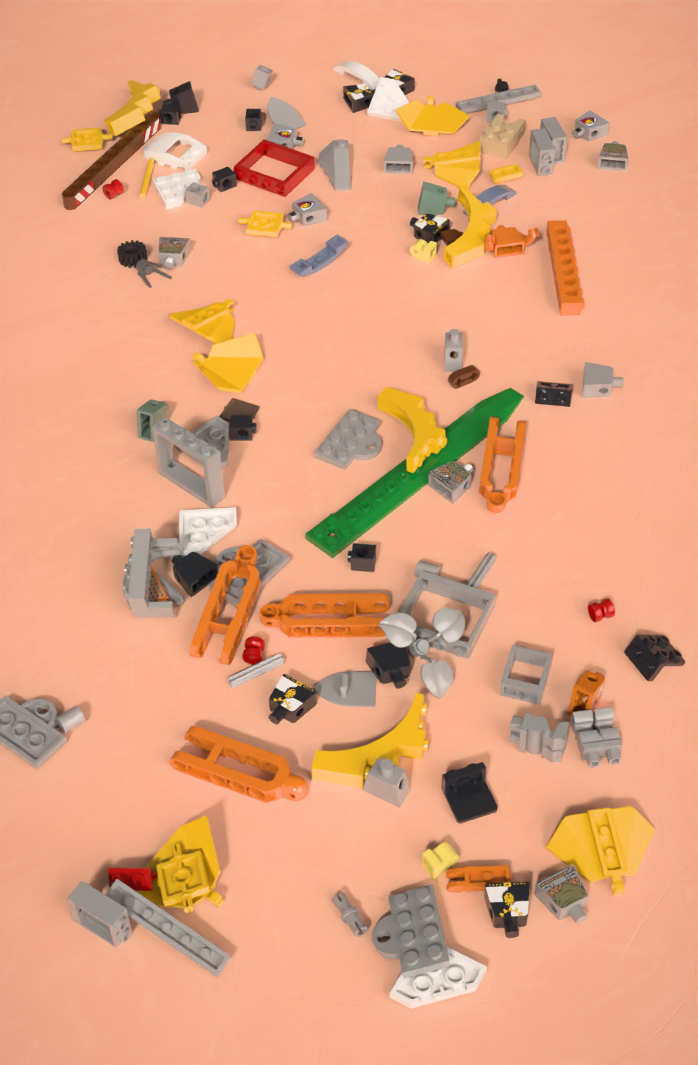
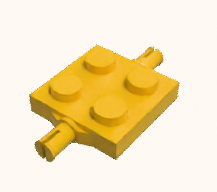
M98 127L74 129L70 137L61 138L62 144L71 143L73 152L103 149L102 143L104 140H113L112 134H103L102 128Z
M253 210L249 218L239 217L238 220L239 224L248 225L246 234L254 236L278 237L279 231L282 228H292V222H283L284 213Z
M176 844V847L175 845L172 846L174 857L156 865L162 899L165 907L183 902L184 912L190 913L189 909L191 912L194 910L192 898L210 892L200 850L190 854H182L181 845Z

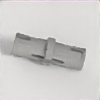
M339 892L338 895L342 902H340L336 895L332 898V902L340 911L341 919L349 925L354 936L361 937L362 935L358 927L363 934L368 931V927L363 923L358 915L359 911L355 906L351 905L346 894Z

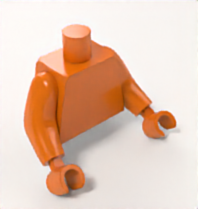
M499 225L493 230L492 235H485V250L493 251L494 258L523 255L524 248L529 246L536 237H539L538 228L528 230L529 234L525 235L518 232L515 227L505 228L504 225Z

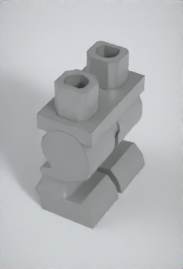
M613 707L594 709L593 713L592 710L573 712L572 731L576 734L575 740H577L581 759L586 760L589 768L600 766V758L607 757L610 765L620 763L622 741L618 727H613Z
M527 712L524 718L513 715L509 729L511 730L509 742L519 745V752L525 753L527 751L534 755L541 753V757L547 758L551 763H561L567 746L569 722L558 723L557 729L551 731L547 719L544 717H532L533 714Z

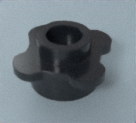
M501 78L497 79L495 91H507L508 83L502 81Z

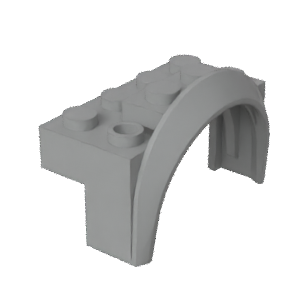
M150 528L135 529L134 536L130 540L133 551L132 554H129L128 564H125L123 593L129 609L133 611L135 618H175L176 613L173 609V601L149 602L148 598L151 562L164 557L180 555L181 550L178 539H154Z

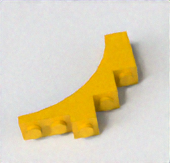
M134 80L127 82L132 95L130 100L120 110L104 119L110 134L117 136L145 121L144 114L153 110L151 104L161 99L159 95L160 90L156 85L152 83L143 85Z
M465 186L459 187L457 200L464 207L468 215L469 225L461 237L444 247L443 260L452 269L483 256L485 235H490V225L495 223L497 210L489 202L482 204Z
M387 386L377 396L378 410L398 419L408 428L413 436L414 443L406 456L407 471L414 473L418 467H421L425 458L430 456L431 452L438 454L446 446L445 429L436 427L434 413L425 411L423 397Z
M415 694L412 706L404 719L382 738L365 746L350 750H316L311 767L312 780L363 788L367 774L378 758L390 759L396 766L399 765L400 757L422 760L423 752H427L429 746V739H425L426 730H423L424 720H421L422 715L426 716L427 712L424 694Z

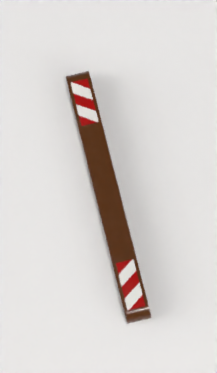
M149 112L145 115V121L132 127L62 192L63 204L66 210H74L161 129L160 114L158 112Z

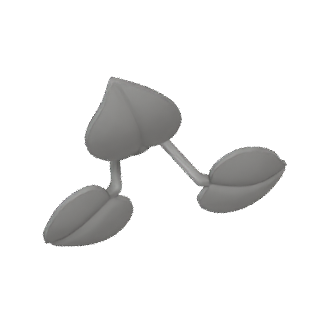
M452 608L438 610L434 614L432 621L433 627L438 633L426 640H416L417 635L413 632L416 630L417 624L408 614L396 613L381 620L378 625L392 645L398 648L408 646V652L412 657H420V659L431 662L422 665L421 679L432 695L438 699L442 698L452 685L454 678L452 668L445 661L435 663L433 658L425 654L429 651V642L440 635L447 643L454 642L462 636L465 627L462 612Z

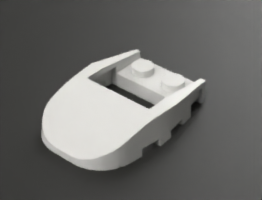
M167 132L157 136L143 148V155L146 159L154 158L158 161V165H171L173 169L182 167L185 168V171L191 169L207 154L206 145L189 135ZM176 141H180L183 145L189 144L192 146L180 158L166 153Z

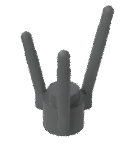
M142 258L136 265V269L139 271L137 275L143 279L149 288L152 286L144 275H150L152 271L172 279V276L156 269H161V265Z

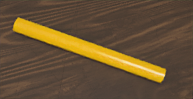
M149 158L139 195L140 198H145L155 162L154 158Z

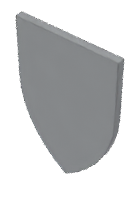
M270 97L268 114L273 124L293 127L296 130L306 126L304 120L289 103L275 97Z
M341 672L326 677L313 687L318 695L333 704L344 707L375 708L376 676L373 672Z

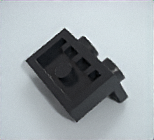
M537 381L535 404L570 407L572 384Z

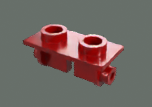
M108 868L110 887L118 879L134 891H152V882L157 880V872L150 868Z

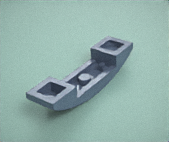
M496 185L483 191L476 198L482 204L489 202L492 205L502 198L507 201L515 196L517 191L507 185Z
M337 234L325 242L326 247L306 261L301 258L289 266V268L299 276L314 274L332 263L346 248L348 241Z

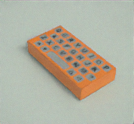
M151 567L148 601L164 602L169 596L154 568Z

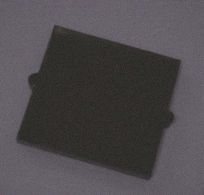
M232 398L227 406H224V410L219 417L230 422L231 415H252L253 419H255L260 406Z

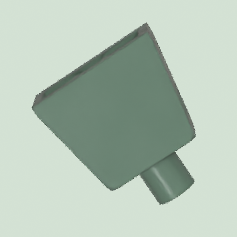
M423 181L417 205L418 215H425L427 213L442 215L444 214L445 206L454 207L455 198L447 197L446 187Z
M150 399L137 409L138 438L154 442L152 426L164 417H167L169 406L166 402Z

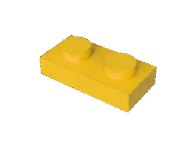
M517 164L489 170V177L495 184L523 177V171Z

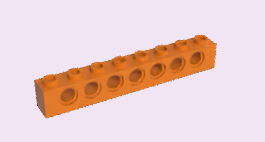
M567 220L547 221L546 235L560 316L580 315L581 308H584V298H582V288H579L580 277H578V267H575L576 256H574V246H572V236H570L571 229L567 225Z

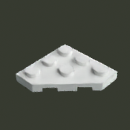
M380 77L367 113L368 116L402 122L396 113V109L408 104L409 101L394 79Z
M189 169L184 172L152 179L153 185L166 210L181 206L186 198V188L193 182L201 183L200 175L196 169Z
M236 507L179 510L180 555L185 557L190 552L202 555L237 526Z
M447 947L450 967L404 978L401 973L390 992L389 998L412 1009L474 992L487 972V966Z

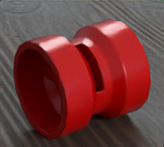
M118 179L102 187L104 195L109 200L124 192L123 185Z
M609 598L602 599L599 603L593 602L588 604V613L594 623L600 622L603 618L609 619L615 616V609Z
M256 636L248 637L245 640L242 659L247 664L255 665L262 661L265 641Z

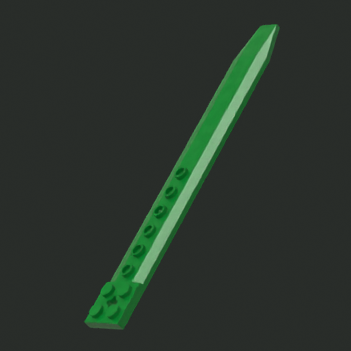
M508 388L480 401L445 428L446 446L438 454L431 452L430 456L425 458L421 467H418L414 473L407 471L406 459L336 513L330 514L305 534V539L333 559L426 486L430 471L451 461L456 462L487 438L490 416L499 418L498 428L506 423L522 402L524 396L512 388Z

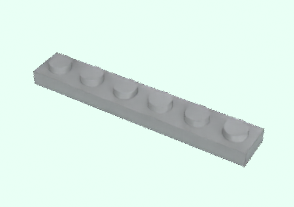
M534 84L457 101L456 108L468 114L487 109V102H505V105L535 99L541 97V91Z
M116 879L105 894L126 907L130 919L215 977L219 978L232 959L229 954L120 880Z

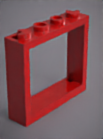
M263 139L234 166V173L238 181L286 197L315 170L314 156ZM263 156L298 167L284 181L250 169Z

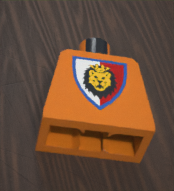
M585 671L576 682L572 691L568 715L572 716L573 712L592 710L593 713L601 699L605 684V678L601 673ZM588 697L584 704L582 699Z

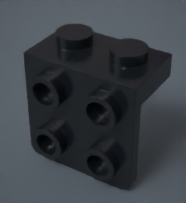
M636 635L624 651L625 655L647 681H653L664 666H683L686 663L682 658V654L670 644V640L664 635Z
M483 762L472 763L464 768L449 770L442 774V792L456 822L459 824L496 813L498 810V806L485 781L486 767Z

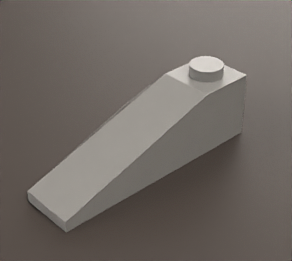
M333 140L319 153V165L324 169L325 175L329 177V181L335 191H351L348 140Z

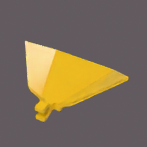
M433 96L427 97L426 105L416 99L396 109L397 115L407 130L423 132V135L438 136V133L455 134L469 118L468 114L447 102L433 106Z
M476 141L449 152L435 153V156L423 157L424 168L429 169L435 165V175L437 178L458 188L465 186L468 189L480 171L481 142Z
M227 299L222 303L215 302L203 308L170 313L169 318L216 344L231 340L233 336L235 320L230 312L234 308L230 305H233L234 301Z
M255 333L214 344L208 358H204L202 354L197 352L192 356V359H195L193 365L197 366L198 370L218 390L233 393H242L246 385L251 383L257 374L256 370L264 360Z
M632 806L589 810L587 813L565 816L546 849L566 865L570 866L573 864L578 874L589 883L610 878L613 896L622 895L625 890L621 876H636L655 829Z
M205 815L180 826L145 868H150L157 872L156 865L174 857L172 846L175 845L176 847V844L181 845L182 854H190L200 850L203 856L210 892L192 898V904L194 906L207 899L217 908H220L224 900L213 889L216 887L215 883L221 871L208 817ZM157 872V880L152 882V891L136 892L156 906L165 907ZM183 902L168 906L171 908H184Z

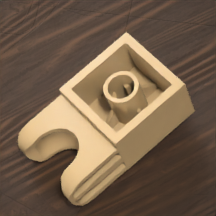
M498 113L480 136L481 153L507 160L525 133L526 120L518 119L515 122H507L504 120L505 115Z

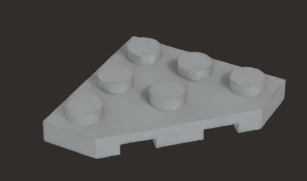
M217 415L193 431L192 434L220 451L222 469L228 465L230 427L229 423ZM180 449V450L183 451L185 454H187L189 457H191L193 460H195L197 463H199L200 465L203 466V463H202L201 461H199V460L196 459L195 457L191 456L190 454H188V453L185 452L184 450Z

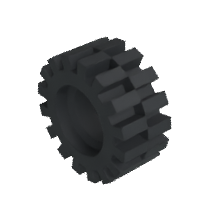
M131 240V242L125 241V244L121 243V246H118L119 263L124 267L128 266V268L134 266L136 268L138 261L142 258L147 261L146 246L143 242L139 243L138 240L135 242Z

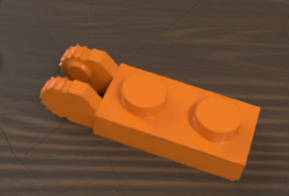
M508 865L464 866V868H452L445 872L448 879L460 880L464 877V881L447 883V891L459 893L464 890L465 892L484 891L485 884L511 882L510 866Z

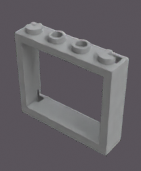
M164 417L152 426L159 474L211 508L220 503L225 498L220 451L167 417ZM172 444L203 463L205 480L174 461Z
M421 571L399 613L411 615L423 591L482 609L483 612L468 642L456 640L447 643L441 635L429 642L430 647L436 648L439 651H445L457 657L469 659L495 608L496 594ZM419 626L413 632L417 635L416 640H426L437 634V632Z

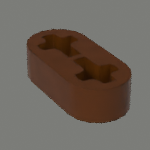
M469 365L451 373L448 377V383L454 389H458L476 381L480 376V371L474 365Z

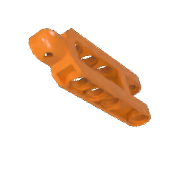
M490 416L479 493L487 500L486 505L490 512L500 513L504 510L505 503L516 498L526 421H517L515 439L497 437L499 418ZM494 454L512 456L508 485L504 486L503 494L492 492L493 485L490 482Z
M244 545L240 547L234 560L221 564L191 642L190 656L196 658L203 657L213 632L225 635L221 658L218 659L219 663L231 665L261 585L259 572L255 567L258 556L253 546ZM236 577L247 579L248 582L243 587V595L240 603H237V611L233 621L231 620L230 625L216 623L232 579Z
M383 593L289 594L280 604H266L262 606L259 614L263 625L280 627V631L289 638L384 637L386 635L383 630L376 627L379 626L378 623L384 618L356 617V614L385 613L390 608L389 596ZM342 602V603H344V604H343V605H337V604H335V603ZM294 614H348V618L332 619V617H327V619H311V617H307V619H291Z
M190 726L184 738L192 744L202 747V750L210 752L207 759L183 751H175L169 761L170 765L179 772L267 804L277 801L281 797L300 801L308 793L307 782L301 776L291 773L285 757L198 726ZM219 756H227L239 760L241 764L245 765L247 763L260 768L261 771L267 770L276 775L273 780L267 782L217 764L216 761Z

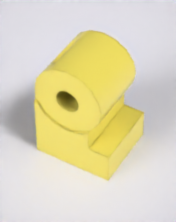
M419 239L410 247V253L413 257L430 263L436 256V242L430 241L427 243L425 240Z
M444 842L432 851L428 849L422 853V866L434 880L452 868L460 857L448 842Z

